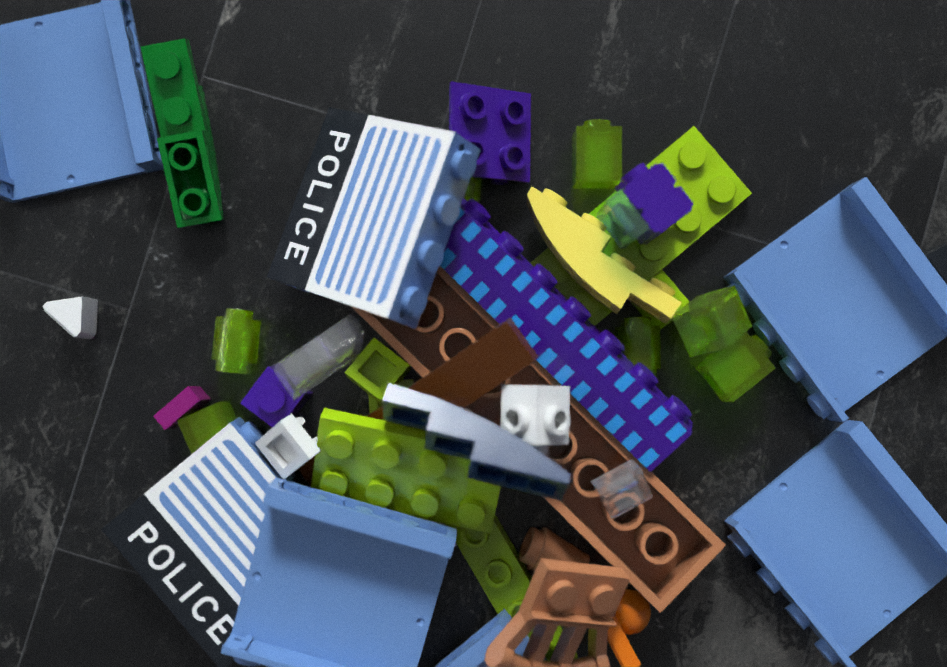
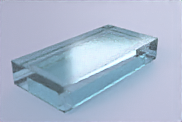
M621 189L608 198L597 213V218L605 224L606 230L621 249H626L650 229Z

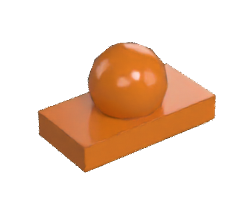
M631 589L625 590L615 612L613 620L616 622V626L608 628L607 641L621 667L641 666L625 634L640 633L648 625L651 618L649 601L640 592Z

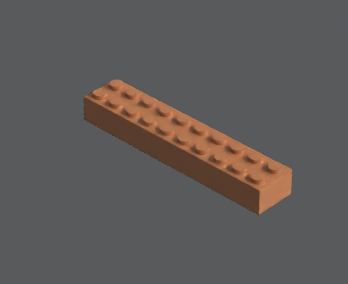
M441 266L437 269L427 297L426 307L420 316L416 329L352 307L422 377L499 325ZM535 360L463 409L501 427L502 385H562ZM570 394L569 445H549V454H544L571 474L570 483L562 501L544 498L613 567L622 568L630 578L629 583L661 613L726 545L657 476L646 469Z

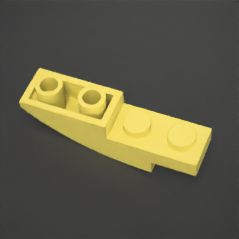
M531 187L527 193V206L538 231L561 266L582 288L616 314H618L625 301L629 300L665 324L673 317L682 303L673 297L676 293L674 289L656 278H651L648 282L635 274L636 266L623 256L612 253L608 257L603 253L611 238L609 234L604 232L607 228L605 224L590 214L583 213L580 217L566 208L567 201L554 191L545 188L543 192H540Z

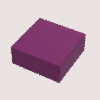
M188 386L153 417L164 430L176 429L211 399L200 386Z

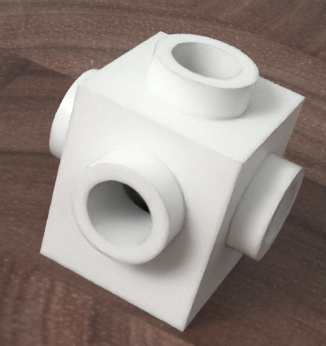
M502 385L501 428L529 443L542 454H549V445H569L570 386Z

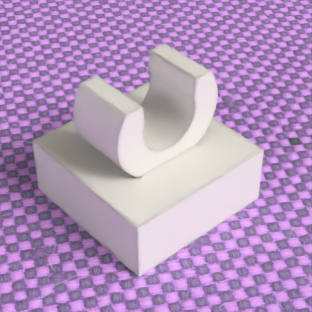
M292 413L255 442L256 446L282 479H286L321 451L316 445L317 436L311 439L302 427L306 422L304 418H295Z

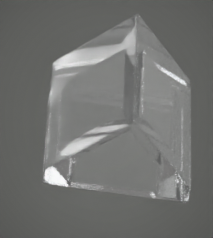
M633 459L591 481L611 519L624 514L653 497L644 472Z

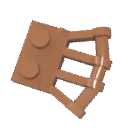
M540 558L519 611L486 650L485 662L487 666L610 667L607 657L608 628L616 626L613 617L630 581L629 576L619 567ZM564 626L550 661H545V655L557 627ZM589 628L588 656L573 659L586 629ZM533 629L523 656L515 653L514 650Z

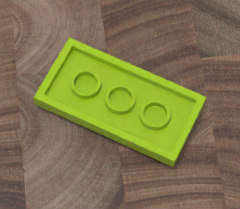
M324 408L320 416L316 445L321 451L315 455L311 483L313 488L425 520L491 533L501 486L467 478L470 465L469 459L425 449L426 430Z

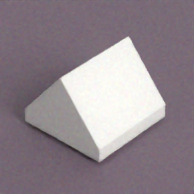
M81 296L49 301L43 305V311L73 338L92 339L96 335L97 299Z

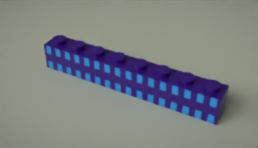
M463 198L459 216L451 230L440 266L499 324L511 317L539 356L536 360L562 386H570V394L650 472L654 470L691 436L693 422L689 419L692 416L691 411L676 396L672 395L668 398L655 386L658 383L655 375L640 362L634 365L622 353L625 348L615 335L606 329L600 332L588 320L591 314L580 301L572 296L567 300L554 287L558 283L555 277L540 264H536L534 267L521 254L524 248L511 234L506 231L500 234L488 222L491 216L481 204L472 198L468 201Z

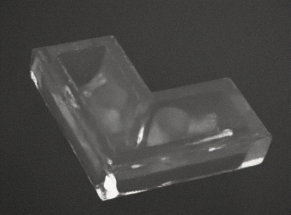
M348 315L274 365V375L293 401L335 372L343 371L350 367L358 357L364 343V333L354 315Z

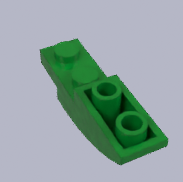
M184 38L140 46L161 137L157 138L177 228L223 220L219 174L203 86L198 83L190 42Z

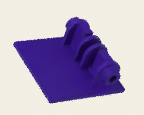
M453 81L449 82V131L457 133L480 149L476 168L471 177L491 179L492 185H507L509 181L530 183L531 93Z

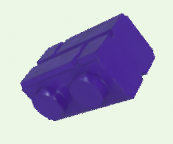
M642 162L620 179L621 182L614 188L619 195L614 200L612 208L623 223H630L628 229L640 245H647L689 213L694 203L681 186H674L676 180L663 163H656L648 169L644 162Z

